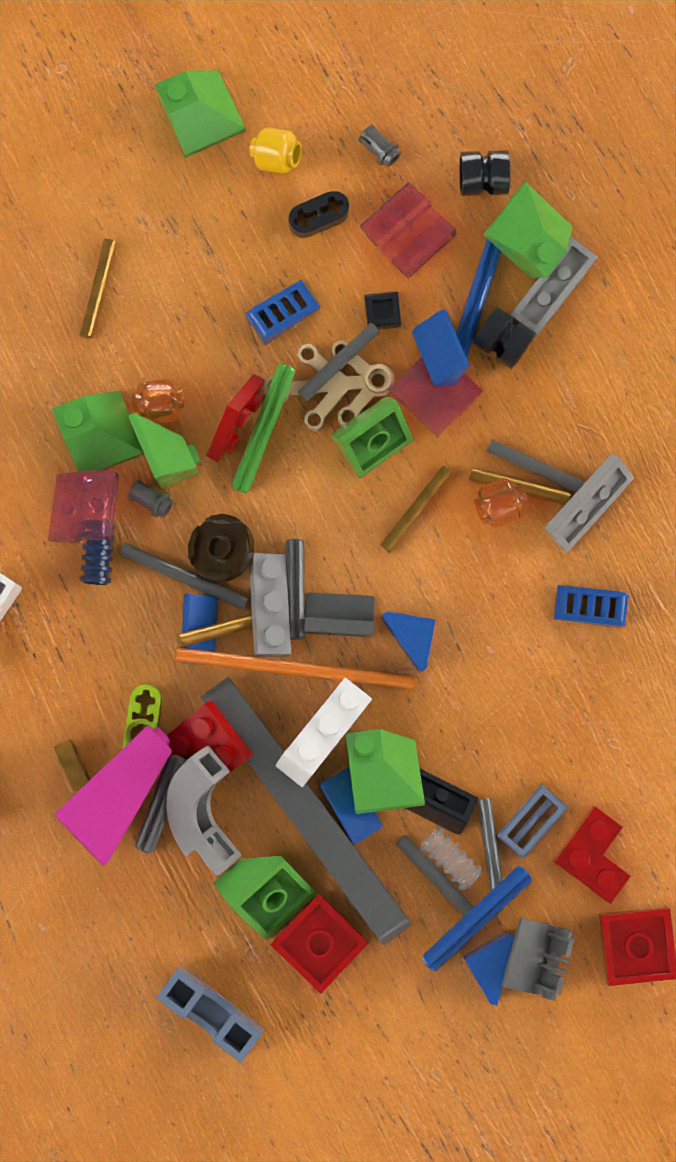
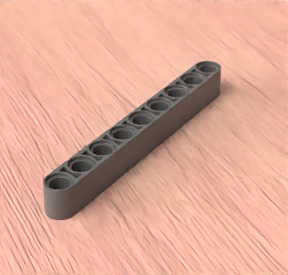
M226 677L200 697L204 703L210 700L214 702L253 753V756L247 762L381 943L385 946L410 927L412 924L309 784L306 782L301 787L275 766L284 753L283 749L231 679Z

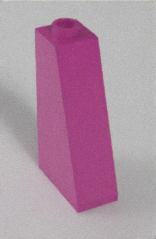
M149 726L145 727L54 814L102 866L110 860L172 752L168 746L171 740L158 727L154 730Z

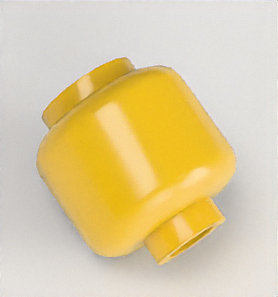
M266 127L250 143V156L254 157L256 167L262 171L284 175L289 173L292 168H296L300 162L302 153L301 143L297 141L295 134L289 130Z

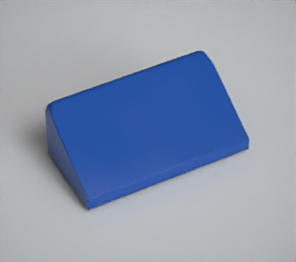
M442 309L416 326L412 331L432 383L436 387L455 385L469 367L448 313L445 309Z
M196 594L184 595L182 633L217 623V598ZM216 638L182 648L215 652ZM186 663V664H190V665H202V664Z
M349 767L319 784L354 845L383 827L375 812L355 813Z

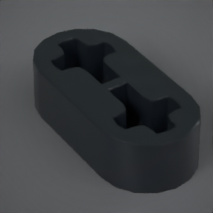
M330 191L295 206L289 213L290 230L297 237L307 238L341 224L348 217V199L341 192ZM334 201L336 205L342 204L340 213L337 215L333 211L321 214V212L329 209V202ZM303 214L305 218L316 215V217L309 220V227L304 228L302 224L296 225L298 215Z

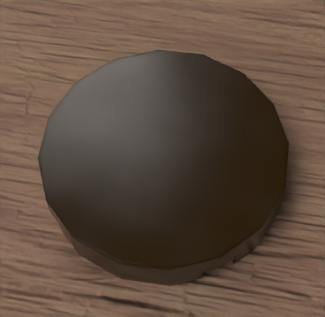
M227 514L211 515L205 519L206 521L201 526H197L193 530L188 543V558L196 572L203 578L217 583L231 581L242 575L250 565L254 554V538L249 527L240 519Z

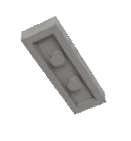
M571 237L567 252L548 277L539 278L510 314L513 317V321L516 324L523 323L536 332V338L595 263L598 256Z
M611 454L544 528L560 549L568 553L633 481V475L621 458Z
M254 553L249 565L254 657H288L291 655L286 554Z

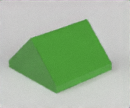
M383 397L330 435L359 479L414 441L399 404L395 399Z

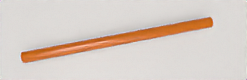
M176 647L175 661L335 681H343L344 678H347L352 683L413 690L415 687V676L178 647Z

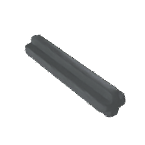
M289 539L286 541V571L290 640H301L305 637L304 541L301 539Z
M170 755L162 771L135 842V847L142 852H153L167 819L166 803L169 785L177 770L187 761L180 756Z

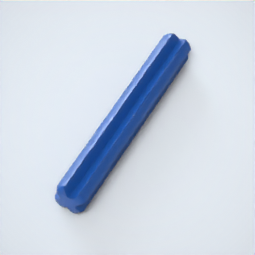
M488 239L486 240L456 332L466 358L501 255V251Z
M517 866L423 954L422 960L425 965L432 971H437L532 882L529 872L522 866Z

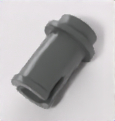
M373 124L368 126L362 132L363 136H360L358 139L360 143L365 145L378 158L380 165L385 164L387 167H390L401 155V151L398 150L399 145L397 143L392 144Z
M140 480L133 484L128 493L129 500H133L152 511L154 517H166L174 502L169 498L168 493L161 494Z

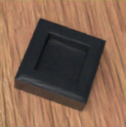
M398 292L364 295L367 326L373 323L378 329L401 327Z

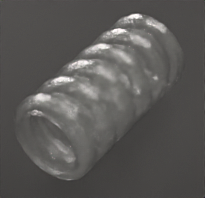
M442 827L435 828L422 841L419 849L422 852L426 850L428 852L427 857L429 859L434 858L436 860L435 865L437 867L442 866L444 868L443 873L445 875L450 874L452 876L450 880L453 883L457 881L460 890L469 888L481 875L482 867L480 865L476 867L474 865L475 860L473 858L468 859L466 857L467 852L465 850L460 851L458 849L459 844L457 842L452 843L450 841L452 837L449 834L445 836Z

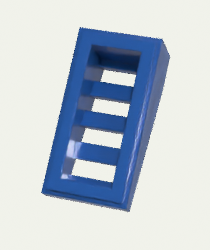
M299 280L247 311L245 315L250 325L264 345H266L320 309V306L302 280ZM297 292L308 305L303 309L293 297ZM288 300L296 313L290 315L282 302ZM275 307H277L282 316L285 318L281 322H279L277 317L272 312V309ZM264 314L267 315L274 325L269 329L261 319V316Z
M558 585L553 620L623 628L626 623L629 593ZM568 594L574 595L572 614L566 613ZM582 596L588 597L586 615H580ZM596 598L602 599L600 617L594 616ZM610 600L616 601L614 618H608Z

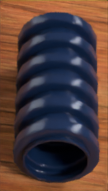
M88 521L84 524L87 533H84L83 538L87 539V542L83 544L86 554L82 555L85 565L81 566L84 576L80 577V581L85 584L107 585V583H111L108 573L112 572L109 562L113 561V557L109 555L114 548L110 546V542L114 541L111 531L115 530V525L110 522Z

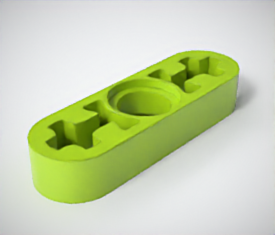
M143 684L132 691L129 700L123 748L133 740L131 734L135 726L144 724L152 730L156 727L159 728L162 695L154 686ZM145 690H149L150 696L155 698V704H150L147 708V715H154L153 722L146 719H133L135 712L142 715L143 706L137 702L138 696H144Z

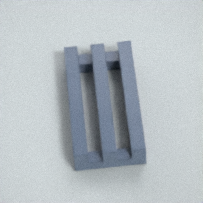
M540 784L496 836L521 859H524L568 807L543 784ZM544 795L547 799L513 838L510 839L507 836L538 799ZM552 803L557 806L527 843L520 848L517 843Z

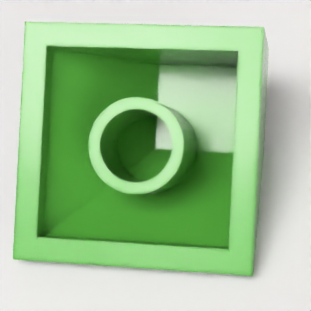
M218 70L184 71L155 84L158 99L185 158L246 131Z
M524 182L483 235L528 277L543 278L548 277L567 252L573 226L531 186Z
M120 391L87 395L52 408L63 439L81 478L144 454L128 415L130 414Z
M136 413L128 415L154 477L161 489L199 473L195 464L201 462L193 443L186 445L183 436Z
M381 729L345 733L356 814L425 805L414 739Z
M282 856L239 859L213 882L229 906L265 940L269 939L318 894Z

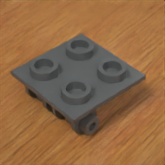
M520 917L501 987L542 995L546 999L555 1001L557 994L561 995L564 977L556 975V973H567V970L559 968L558 965L559 962L566 964L570 962V960L562 958L561 955L570 957L573 943H575V939H572L574 932Z

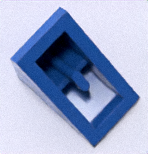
M390 611L382 614L381 619L419 673L424 671L428 665L435 620Z
M505 931L463 956L489 1003L496 1006L498 1005L505 968L514 941V935Z

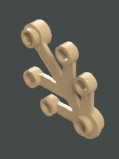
M337 341L333 344L331 349L332 358L336 356L335 350L338 347H345L348 344L346 341ZM304 344L298 350V359L304 366H312L319 372L328 363L326 359L318 354L316 347L312 344ZM303 351H313L314 357L311 360L303 359ZM358 355L354 356L347 364L359 375L347 377L339 371L315 394H328L314 410L306 413L304 417L305 427L312 432L321 430L324 426V419L347 391L361 390L351 405L342 408L338 413V423L341 427L347 424L341 418L344 413L350 412L355 418L373 397L382 398L390 394L395 385V376L392 370L383 364L370 366ZM270 376L264 383L265 397L273 376ZM374 377H382L385 383L381 387L374 386L372 384ZM309 380L291 382L284 402L288 400L289 396H299L298 391ZM313 415L318 416L321 419L318 426H311L308 423L309 417Z

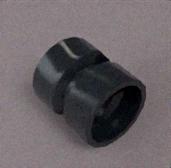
M508 150L488 151L486 156H482L480 151L460 152L459 181L461 196L480 195L483 190H487L489 195L509 194L510 158Z
M497 306L473 340V344L486 353L494 351L496 353V360L512 370L534 339L536 332L523 323L515 325L513 317Z

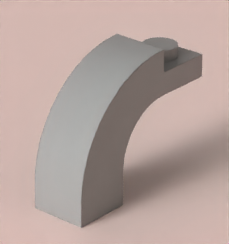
M207 745L191 756L173 776L167 793L166 809L170 829L181 851L186 857L196 851L204 863L211 868L216 876H219L237 861L242 854L218 827L211 813L210 799L212 791L230 773V770Z

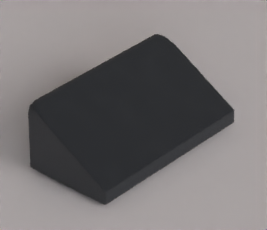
M420 769L425 805L405 809L460 835L467 826L478 797Z

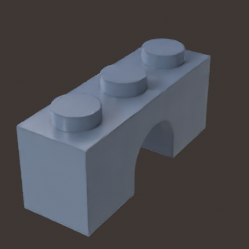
M180 964L156 997L181 1018H188L201 1026L212 1036L213 1042L240 1063L263 1034V1026L182 964Z

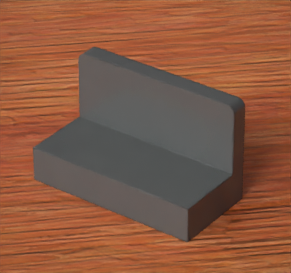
M310 592L307 594L304 632L306 634L373 638L375 598L373 596Z

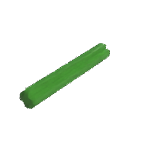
M280 363L277 366L232 482V487L235 490L247 493L251 488L295 374V369L289 365Z

